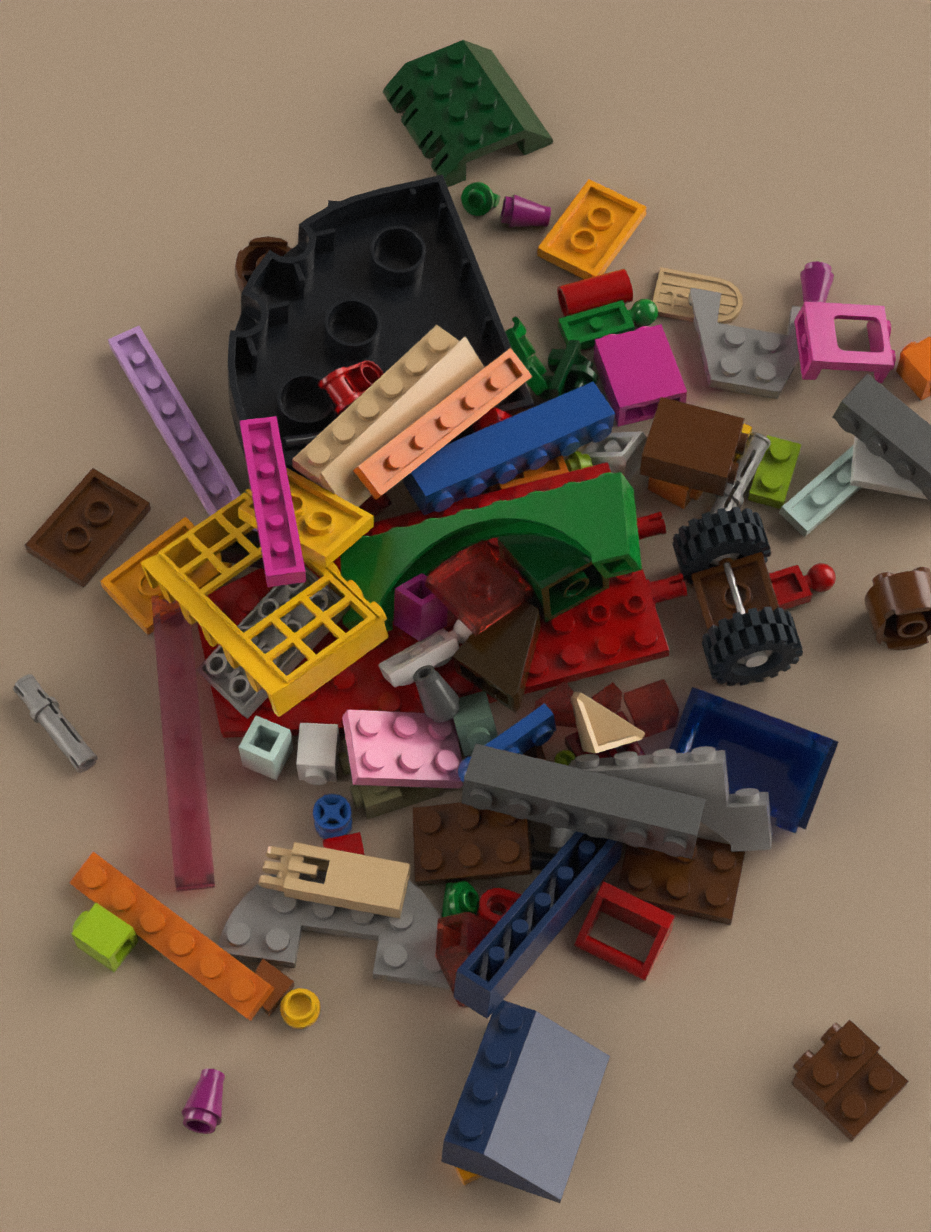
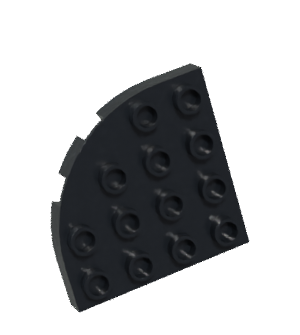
M443 175L372 190L349 197L324 208L299 224L298 244L283 256L269 250L253 271L241 293V315L235 331L230 330L228 344L229 404L243 454L244 448L240 429L241 420L276 416L281 444L282 437L322 432L339 416L335 411L337 406L325 389L321 390L318 386V383L336 369L346 368L364 360L374 362L385 373L436 325L459 341L466 337L484 368L511 348ZM523 383L494 407L514 416L533 408L534 403L526 383ZM473 424L466 428L463 432H461L449 443H452L456 440L473 434ZM303 449L283 450L286 468L305 477L292 467V459Z

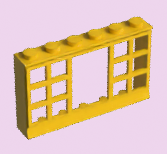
M246 489V493L244 492L167 545L158 554L140 563L152 589L160 586L163 596L170 604L176 600L188 623L193 625L198 622L208 643L212 647L219 644L223 648L226 659L232 668L236 669L241 666L245 670L252 688L256 692L262 688L267 692L274 713L280 717L386 640L388 634L384 621L387 620V617L378 603L375 601L369 603L364 598L361 589L353 580L346 581L341 576L334 562L325 568L303 555L304 563L320 579L243 633L207 596L262 558L261 547L257 549L244 536L255 527L238 517V507L252 496L251 490ZM237 541L250 554L231 568H228L216 555ZM209 561L221 575L199 589L187 575ZM329 585L342 599L323 612L309 598ZM302 604L316 618L294 633L280 618ZM350 605L364 620L345 633L331 618ZM273 624L287 639L264 654L251 639ZM324 625L338 639L318 654H315L302 639ZM292 646H295L308 661L286 676L272 661Z

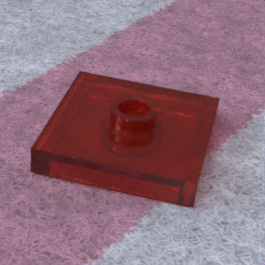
M483 540L428 576L425 582V586L475 636L532 597L534 590Z

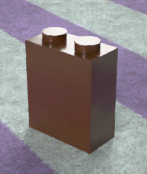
M660 397L641 456L639 475L724 496L727 483L734 485L740 464L734 462L736 454L743 455L746 447L748 434L742 433L745 418Z

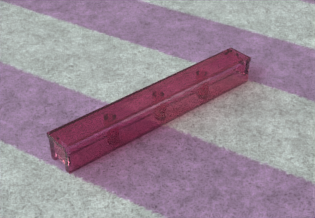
M151 596L176 891L215 888L192 625L185 619L176 600L170 604L166 599H159V596Z

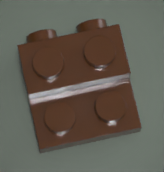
M849 1020L843 1027L837 1022L834 1023L824 1033L820 1040L825 1045L816 1054L808 1050L798 1059L793 1066L797 1073L791 1084L849 1140L853 1141L901 1092L909 1081L878 1053L880 1047Z

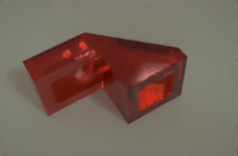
M565 681L535 701L534 710L544 703L554 714L556 726L577 728L570 699L574 691ZM612 682L592 696L591 699L615 713L621 708L622 691Z

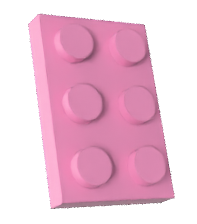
M348 709L343 715L342 719L353 785L460 789L463 786V782L458 776V767L462 758L453 718L439 723L427 717L425 713Z

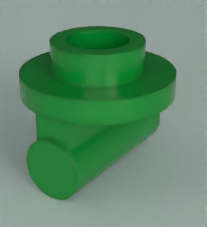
M473 182L467 185L461 195L464 209L474 216L485 215L492 207L496 208L500 201V195L493 193L482 182Z
M463 881L445 884L441 915L444 924L455 925L456 922L470 921L476 916L480 900L478 893L470 883Z

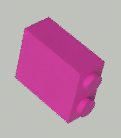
M662 324L651 327L642 326L634 331L617 335L608 334L600 339H595L593 360L608 402L616 413L615 421L618 427L653 419L660 397L686 403L687 390Z

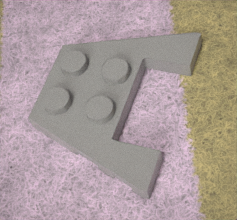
M691 288L688 301L694 313L693 322L701 343L700 352L708 386L778 399L799 360L794 320L801 307L792 306L787 335L718 323L721 293Z

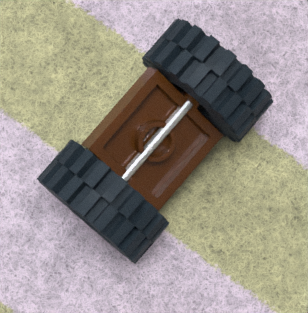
M732 507L730 511L721 508L717 509L715 514L710 515V512L703 513V518L699 520L693 518L688 521L689 526L682 525L678 529L679 534H674L672 545L684 580H687V583L691 585L694 584L708 633H704L703 641L701 642L711 676L719 684L726 682L727 686H734L737 682H740L741 686L747 685L750 681L754 680L756 683L764 681L763 678L768 676L774 678L779 675V671L786 672L791 668L790 664H797L799 657L803 655V648L791 613L789 611L784 612L783 608L779 607L766 566L767 557L771 555V548L762 520L757 512L752 513V509L745 508L743 511L740 510V507Z

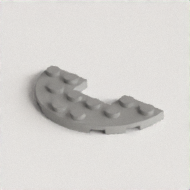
M318 871L316 879L311 878V875L301 873L299 879L324 884L327 872ZM410 880L400 919L284 897V892L263 888L257 884L235 907L224 926L218 942L222 949L237 960L260 963L264 959L272 965L295 968L302 930L376 940L378 945L373 979L452 989V951L445 925L431 901Z

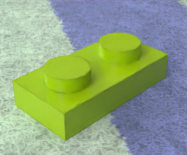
M767 435L771 445L766 450L756 470L748 500L781 509L786 500L802 444Z

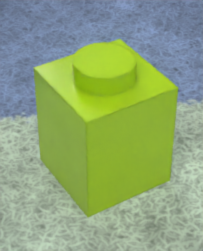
M95 903L89 912L86 910L79 915L71 933L79 949L113 972L117 970L139 942L132 926L98 903Z

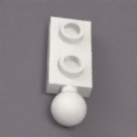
M472 615L462 616L455 622L451 632L448 633L445 629H441L421 642L419 641L381 662L378 666L384 678L394 687L399 685L405 686L415 681L413 675L419 668L426 665L440 667L447 664L460 648L458 644H463L481 621Z

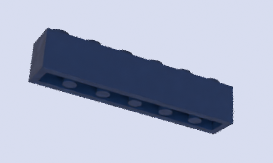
M576 831L456 970L454 998L488 1019L620 860L623 842L606 838H595L586 833Z

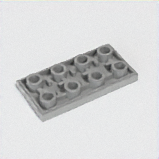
M305 566L306 582L274 586L237 627L243 633L320 578ZM325 586L309 599L324 612L342 598L330 587ZM300 604L280 619L295 633L316 617L305 606ZM348 606L331 618V620L337 624L351 607ZM272 624L252 638L251 641L266 654L287 638ZM322 625L303 638L302 641L312 650L329 630ZM220 645L196 669L247 719L268 697L267 692L263 688L258 692L252 688L245 670L241 666L236 669L232 668ZM292 646L272 662L287 676L305 656L295 646Z

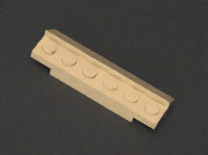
M436 325L292 459V467L310 481L359 507L372 494L353 470L484 369L483 364L467 338L464 337L459 341Z

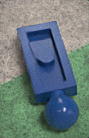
M544 703L485 746L523 755L533 746H541L550 740L554 731L557 730L554 714ZM471 756L466 757L459 764L458 776L462 782L464 781Z

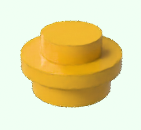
M297 988L291 990L283 997L280 1004V1012L284 1022L293 1028H307L313 1025L320 1015L319 999L308 989Z

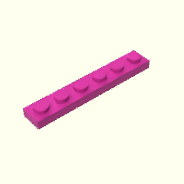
M277 417L241 420V436L267 587L306 582V571Z

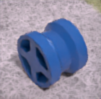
M328 794L319 798L314 804L313 817L315 829L323 839L347 835L351 831L353 824L352 812L346 798L337 794ZM334 820H335V821L338 822V823H329V824H327L328 821H334Z

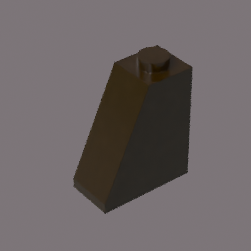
M508 590L453 655L457 674L515 713L521 706L541 628L537 604L526 595L519 597Z

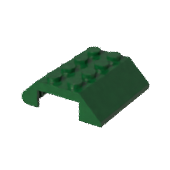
M465 40L405 63L383 89V94L397 114L403 113L401 122L406 126L407 131L422 151L424 157L427 159L436 157L431 162V168L436 172V175H443L447 187L466 180L467 162L516 143L523 155H527L553 144L552 137L492 50Z

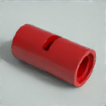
M620 269L558 286L557 296L562 314L566 317L623 300L624 304L633 301V289L626 270Z

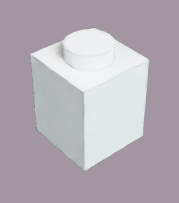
M300 723L296 762L299 780H305L313 785H323L328 781L337 782L339 760L337 754L340 748L338 724Z

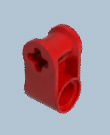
M364 360L346 368L336 369L318 383V386L321 390L325 389L337 406L335 409L337 415H340L384 373L374 362Z

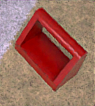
M603 881L574 946L646 981L672 931L675 916ZM601 912L655 938L645 962L589 936Z

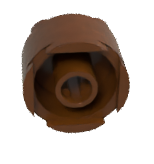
M918 567L912 571L896 574L884 572L875 576L872 580L873 586L866 593L864 602L877 642L880 645L881 642L886 643L888 649L908 650L929 643L927 637L931 635L930 569Z

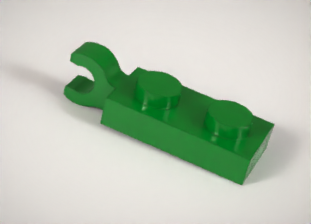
M515 316L512 318L514 322L513 328H509L505 333L513 352L532 375L526 383L538 396L548 389L542 376L547 371L538 357L533 355L536 351L525 336L526 327Z

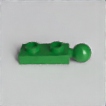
M640 299L633 304L630 310H627L623 300L559 318L558 328L566 346L569 340H579L581 343L579 349L581 351L594 347L595 339H600L605 335H617L634 331V323L640 326L653 324L658 317V308L652 300Z

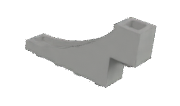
M705 746L695 748L692 752L676 753L673 749H661L653 752V755L637 756L636 752L627 751L617 753L614 757L599 758L596 754H584L570 762L569 766L705 798L701 822L731 844L732 852L771 849L772 826L768 792H759V790L754 788H745L736 791L735 794H729L725 750L715 751V748Z

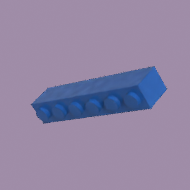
M593 381L445 445L403 478V483L423 515L433 511H444L458 500L465 497H475L490 486L497 483H507L524 471L539 469L549 460L561 455H571L579 447L590 442L597 443L604 440L612 432L616 413Z

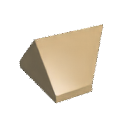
M574 692L570 698L582 751L599 753L642 740L645 732L583 693Z

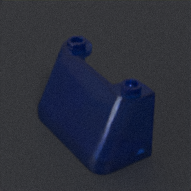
M692 687L669 749L675 750L676 753L692 752L695 748L705 746L713 747L715 751L725 750L729 794H735L736 791L745 788H754L759 790V792H768L770 815L777 818L774 825L797 833L798 827L806 830L840 742Z

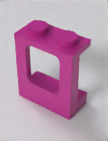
M804 302L794 320L802 380H816L822 369L874 372L875 380L878 383H883L890 370L894 369L896 363V354L890 345L891 323L886 319L885 306ZM834 319L867 320L868 323L866 325L871 352L841 350L837 345Z

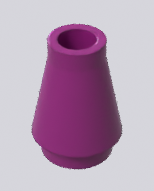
M515 194L513 197H504L501 223L508 224V228L548 227L551 207L543 206Z
M815 261L809 262L804 266V270L800 273L803 302L826 303L834 280V274L831 272L832 268L829 264Z
M210 1068L201 1071L200 1078L181 1112L184 1117L183 1125L187 1129L196 1133L211 1134L215 1131L216 1126L221 1124L223 1083L225 1075L222 1072Z

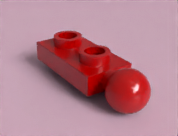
M824 563L813 565L808 570L807 575L804 576L798 565L769 573L779 607L783 608V610L811 602L812 593L810 589L816 592H826L834 586L836 581L833 568Z

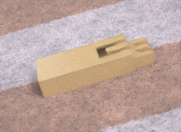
M294 842L292 850L274 846L267 848L266 856L270 859L279 860L280 863L264 861L262 871L276 875V877L261 875L258 883L259 886L284 892V897L400 919L410 877V864ZM318 871L327 872L324 884L299 879L301 873L311 875V878L316 879Z

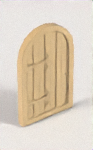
M660 267L652 300L658 308V316L693 322L694 313L688 301L691 288L721 293L718 323L728 324L739 316L743 306L742 294L730 281Z

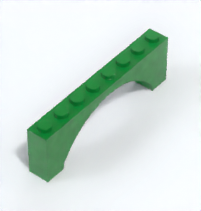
M608 472L594 479L582 482H568L562 485V487L548 491H533L524 497L513 500H499L482 508L474 510L464 509L451 516L439 519L429 518L416 525L394 527L385 533L362 536L340 555L341 576L346 581L353 580L369 603L375 601L379 604L387 617L384 623L388 632L393 630L395 588L421 573L428 576L440 564L458 552L474 544L496 537L535 535L561 541L590 557L592 564L605 579L640 571L642 566L634 489L622 472ZM352 607L343 616V624L349 630L364 620Z

